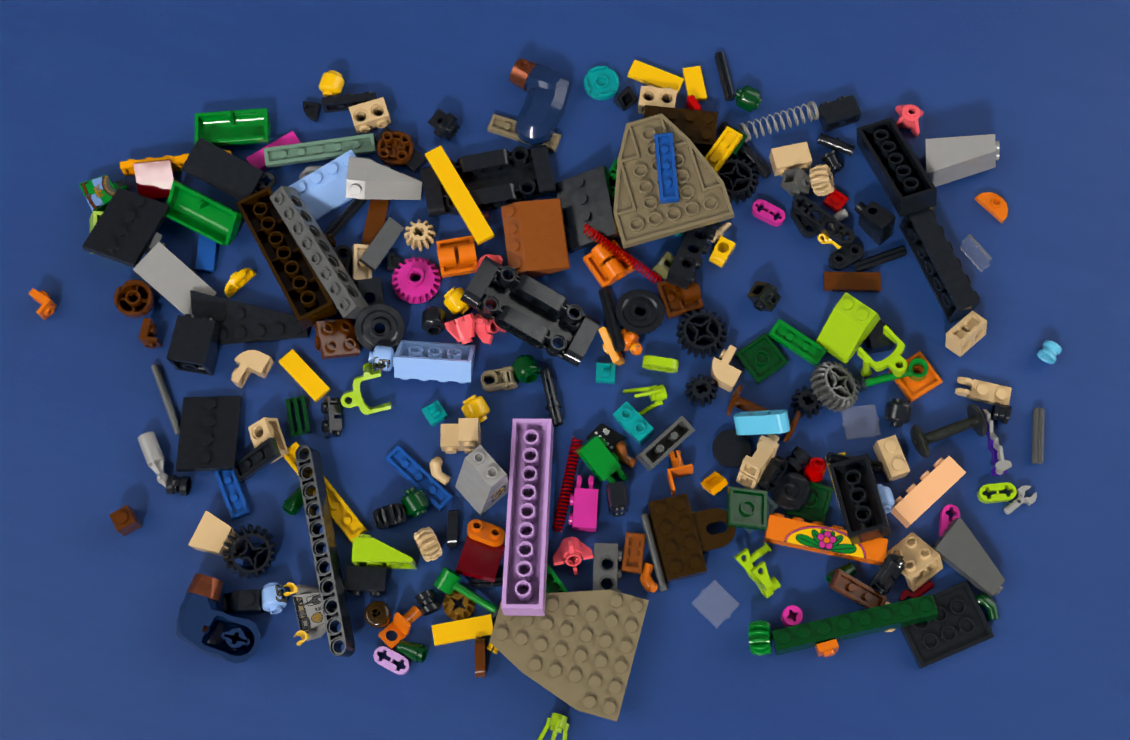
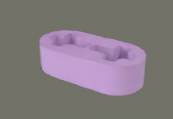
M384 646L378 647L374 651V660L380 666L397 675H405L409 671L410 662L404 656ZM387 651L386 655L391 659L390 661L385 659L379 661L380 657L378 654ZM394 660L399 663L403 660L406 666L405 669L397 671L398 667L393 664Z

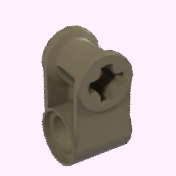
M513 366L487 370L482 373V389L486 392L517 388L518 383L515 380ZM491 378L494 380V383L486 384L484 381Z

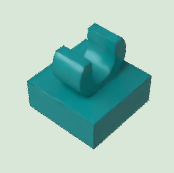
M597 362L596 383L615 384L616 364Z
M438 400L421 409L431 427L448 418Z

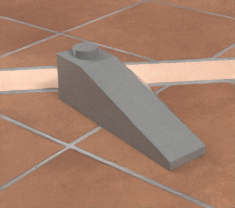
M349 156L345 198L421 200V180L390 169V167L383 166L369 158Z

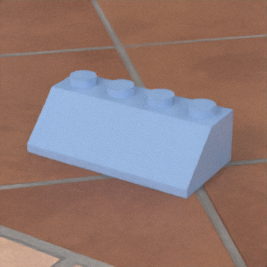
M352 150L288 186L297 190L315 221L353 199L345 198L349 156L356 157Z
M401 340L394 356V378L403 380L419 379L421 381L438 380L439 382L455 381L462 384L471 382L474 369L475 345Z

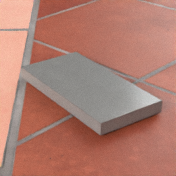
M160 242L132 269L184 315H192L190 290L212 296L217 294L216 291Z

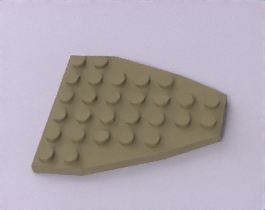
M661 113L626 123L617 160L613 211L623 249L734 218V212L723 180L693 142L667 117ZM673 132L679 202L660 204L654 135Z
M613 590L546 593L545 616L504 615L500 603L489 642L523 674L575 710L618 722L649 600Z

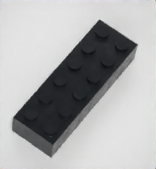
M887 118L858 127L857 146L899 216L936 206L937 189L893 119Z
M927 208L905 215L899 227L949 323L964 318L971 311H974L980 303L979 295L970 285L969 276L962 270L961 261L954 255L952 244L946 240L943 227L936 221L935 212Z

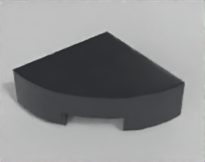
M303 101L305 115L311 121L318 122L321 104Z
M387 253L388 272H394L395 268L401 269L402 267L398 266L399 263L405 265L404 261L395 253Z

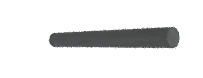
M153 364L151 369L174 433L179 435L180 423L159 365Z
M648 513L642 514L640 516L660 592L668 591L650 519Z

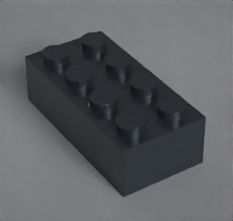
M868 454L829 464L845 527L852 545L891 535V529Z

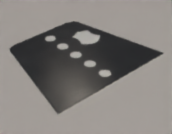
M603 423L599 424L586 438L588 441L592 436L602 437L608 444L606 448L610 453L614 451L615 445L619 441L626 439V437Z

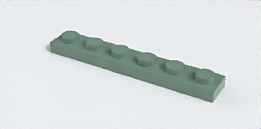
M373 133L263 148L266 168L335 159L349 150H352L356 156L376 153Z

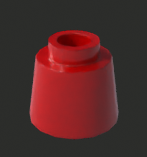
M819 457L812 458L803 468L805 478L811 482L823 480L826 471L825 461Z

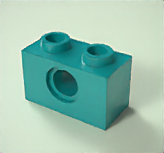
M627 401L612 414L615 421L640 446L654 434V428Z

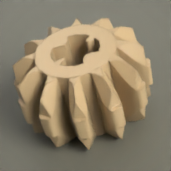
M820 164L811 168L809 177L813 192L817 196H826L834 192L835 184L831 168L827 164Z
M418 219L416 224L411 221V227L406 226L404 238L407 239L406 244L408 246L411 245L413 250L417 247L419 251H422V247L429 249V244H434L433 238L436 237L433 225H428L426 220L421 223V220Z
M428 526L414 533L413 537L426 562L434 561L442 556V548L432 528Z

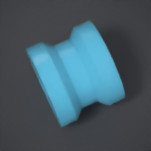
M1046 340L1043 343V348L1038 351L1037 356L1046 363L1054 364L1057 360L1056 356L1062 352V348L1057 343Z

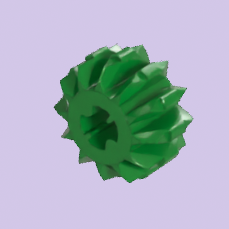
M762 620L750 622L748 635L751 653L758 656L770 654L772 649L770 624Z

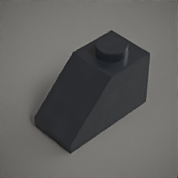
M879 320L865 339L869 354L890 351L895 345L894 342L883 334V327L885 325L890 329L891 327Z
M238 590L224 594L223 612L227 614L264 613L261 605V590Z

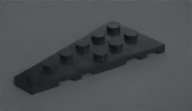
M190 290L192 315L203 319V317L212 318L219 325L218 345L309 338L308 328L303 330L295 315Z

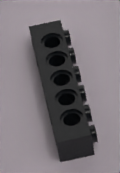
M721 222L686 232L668 271L666 282L686 290L690 283L694 284L697 277L695 271L696 269L700 270L704 261L702 255H707L710 248L708 242L709 240L713 241L717 231L715 226H720Z

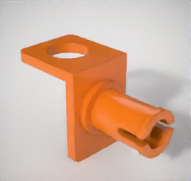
M676 450V454H674V451L668 454L673 467L667 469V479L672 497L675 496L673 478L691 475L694 469L693 464L684 465L680 450Z
M412 606L403 616L396 612L393 622L378 634V637L390 649H393L400 640L408 636L411 624L422 616L421 611L416 606ZM388 631H395L398 637L394 641H389L386 638V633Z

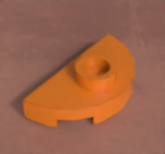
M985 192L975 197L974 200L1001 224L1004 222L1008 215V206L1001 196L996 193Z

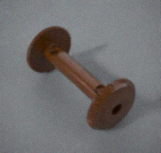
M739 385L731 397L726 414L730 416L734 407L745 412L768 409L740 397L744 386ZM797 410L793 420L789 419L790 431L786 433L783 442H788L792 437L800 420V411Z

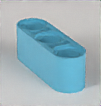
M787 410L746 411L733 415L737 435L780 434L790 431Z

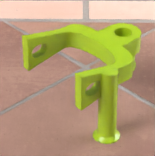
M887 325L883 327V334L894 342L897 347L891 355L878 362L873 361L859 347L857 355L863 360V367L860 373L864 377H869L872 374L870 366L877 372L888 367L896 377H901L907 370V361L901 356L904 352L905 344Z
M371 363L364 364L363 375L354 378L353 390L345 391L342 394L341 404L346 408L359 406L360 411L365 415L391 409V401L371 408L365 403L361 394V382L381 377V369L373 372L374 369Z
M766 542L751 555L749 550L745 548L734 558L756 583L763 596L769 598L781 585L774 576L770 579L764 561L755 567L752 564L767 552H772ZM742 555L746 557L744 560L741 559ZM762 568V572L759 574L758 569Z

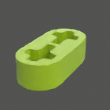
M651 355L643 356L642 367L645 369L668 373L678 372V360Z
M1008 482L986 484L977 491L979 501L985 504L1008 502L1017 494L1016 487ZM1006 488L1011 493L1007 497L1005 493L999 494V492ZM985 490H987L988 493L994 492V494L989 496L988 499L987 496L983 495L982 493Z

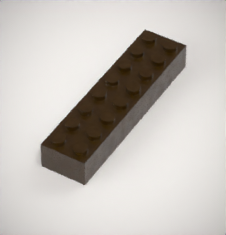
M270 186L236 202L302 329L305 330L313 326L316 321H323L337 314V311L320 279L269 197L273 192Z

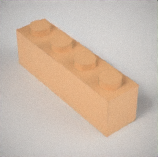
M950 456L945 460L941 457L933 465L935 469L931 473L927 470L919 478L921 482L918 485L913 483L906 490L908 494L904 498L899 496L895 500L891 513L906 528L966 473Z

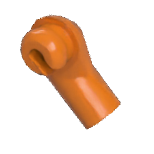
M644 563L639 580L647 592L654 593L658 589V584L651 577L654 566Z

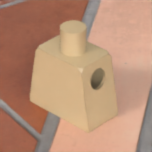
M205 511L188 545L199 551L224 556L225 554L222 553V549L228 547L224 546L223 542H230L227 535L234 536L235 533L232 527L210 512ZM241 541L237 543L234 552L240 548Z

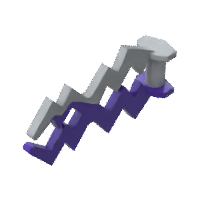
M980 409L987 424L988 450L992 453V465L994 468H992L991 474L992 476H1002L1008 472L1007 469L1011 468L1012 464L1011 461L1004 460L1002 445L999 444V438L993 431L991 414L986 409Z

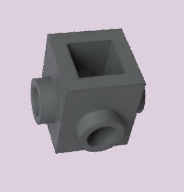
M800 168L784 170L780 187L792 197L807 195L811 185L810 177Z

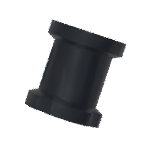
M835 150L826 153L821 158L822 162H825L831 168L833 175L844 168V164L840 163Z

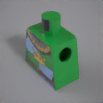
M108 175L79 184L92 212H104L119 187L125 190L128 189L123 178L113 183Z

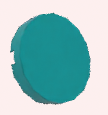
M607 66L591 68L584 78V89L587 95L593 99L607 100L612 98L618 91L619 77L613 69L611 70Z

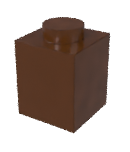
M128 505L109 514L117 532L123 536L142 527L134 509Z

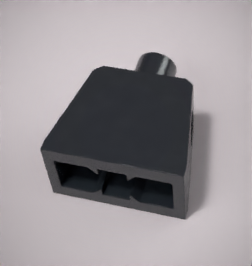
M859 202L855 206L854 210L860 215L859 226L878 246L893 235L896 218L893 214L876 202H871L868 206L863 202Z

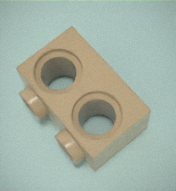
M652 85L641 86L638 114H644L645 105L675 108L677 90L672 88H656Z
M384 97L349 107L357 134L367 133L370 130L384 128L392 124Z
M971 311L946 333L945 347L961 357L986 335L987 320Z
M264 417L248 427L254 448L269 438L276 439L281 456L273 462L289 454L277 418Z

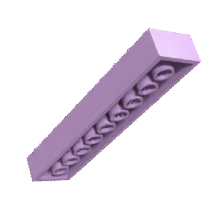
M513 419L501 602V609L504 615L545 616L554 432L552 419Z

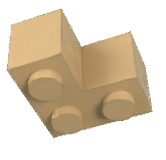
M458 418V424H441L440 447L446 454H456L457 451H465V453L470 454L481 445V427L478 418Z

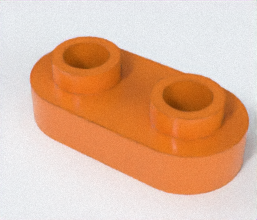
M480 519L471 520L467 525V535L473 540L492 547L501 546L505 541V531L499 526Z

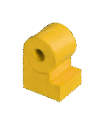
M720 236L709 261L722 268L734 251L736 243Z

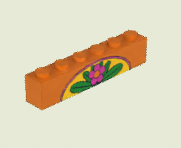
M773 513V515H769L767 518V530L764 533L763 542L882 566L886 558L888 539L883 537L852 545L847 530H843L844 528L841 526L832 525V527L824 526V523L818 521L808 523L798 517H793L792 519L784 518L785 515Z

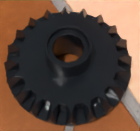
M635 289L626 292L620 297L615 313L620 326H623L626 331L629 330L632 333L642 335L644 333L650 334L661 326L665 317V308L661 299L654 293L643 289Z
M382 303L372 304L364 308L356 318V337L360 344L370 351H374V348L378 345L395 348L404 336V320L401 314L389 305ZM377 323H382L385 325V328L383 330H376L374 326Z

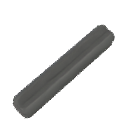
M1044 408L1033 409L1031 460L1033 464H1042L1044 462Z

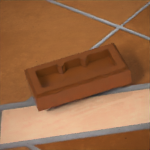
M626 532L621 572L641 574L646 534Z

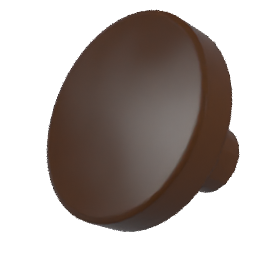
M386 131L378 141L377 153L384 164L399 167L410 161L414 153V146L410 135L400 131Z

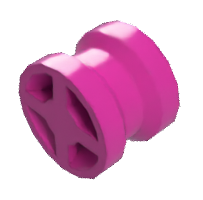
M794 605L786 607L781 613V622L786 627L798 625L803 619L801 609Z

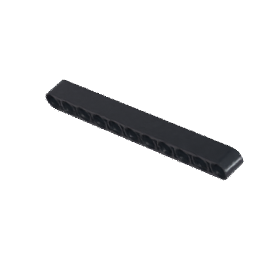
M301 445L296 449L295 458L329 648L333 655L350 657L355 652V641L321 458L316 449L307 445ZM330 564V569H329V571L327 572V571H326L327 566ZM333 584V590L330 592V587ZM337 603V609L334 611V605ZM340 623L341 628L339 631H337V626ZM344 643V650L341 652V645Z

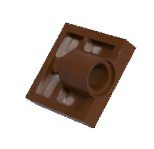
M666 281L656 284L667 319L691 313L693 309L696 312L699 308L704 310L701 291L697 281L694 284L690 283L687 290Z
M352 318L315 322V347L317 351L321 352L322 359L358 356L361 353Z

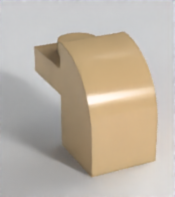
M732 345L727 350L723 349L719 359L714 357L711 365V377L716 385L730 393L742 372L729 365L737 349Z
M244 351L235 358V362L239 367L233 371L231 380L236 386L243 388L251 373L265 379L274 361L270 356L260 351Z

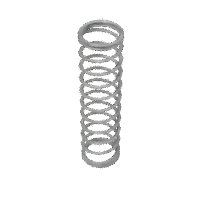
M809 101L807 105L803 103L801 107L795 106L794 110L788 108L787 112L781 110L780 114L775 112L773 116L768 114L767 118L762 116L760 121L755 118L753 123L751 121H747L746 125L740 123L739 131L745 132L748 136L745 142H748L749 140L751 141V135L748 130L749 122L752 124L754 135L758 139V133L754 126L755 120L760 124L762 136H765L764 128L761 124L762 118L766 120L769 134H772L768 122L769 116L772 117L774 128L778 132L775 114L779 115L782 129L785 130V123L781 116L782 112L786 113L788 125L792 128V122L788 115L789 110L793 111L797 126L799 125V120L795 113L796 107L800 109L801 119L804 124L806 119L802 111L803 105L807 108V115L811 122L813 119L818 120L819 111L816 103Z

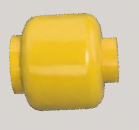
M329 70L322 74L318 87L323 92L322 95L324 97L330 95L339 96L345 81L341 73Z
M453 287L443 296L445 298L444 305L455 315L458 313L463 315L471 308L460 300L465 292L461 287Z
M475 394L463 401L464 405H462L461 410L466 418H478L479 423L487 419L486 415L490 412V408L482 396Z

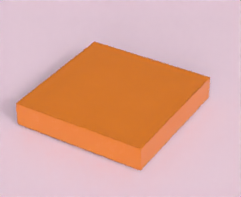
M921 351L906 359L907 367L913 359L920 358L925 360L928 364L926 378L922 381H914L907 376L894 380L910 403L943 382ZM915 366L913 371L916 374H921L923 368Z

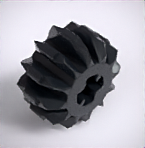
M699 374L697 380L691 377V383H686L685 387L687 390H685V395L689 396L688 402L694 400V407L700 403L703 408L705 407V402L711 405L712 399L717 397L715 392H717L718 388L713 386L715 384L714 380L708 382V375L705 376V379H702V376ZM700 389H704L702 394L698 393Z
M803 386L802 391L796 389V395L791 396L793 402L790 406L796 408L794 414H796L797 410L800 411V418H803L806 414L807 418L811 419L812 414L818 416V410L823 409L822 404H820L822 402L817 400V396L813 394L814 389L811 387L807 390L806 386ZM805 400L809 401V405L805 404Z
M400 503L382 506L372 512L373 522L379 530L397 527L407 521L406 511Z

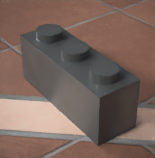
M681 416L643 449L636 458L647 471H650L692 434L695 429Z

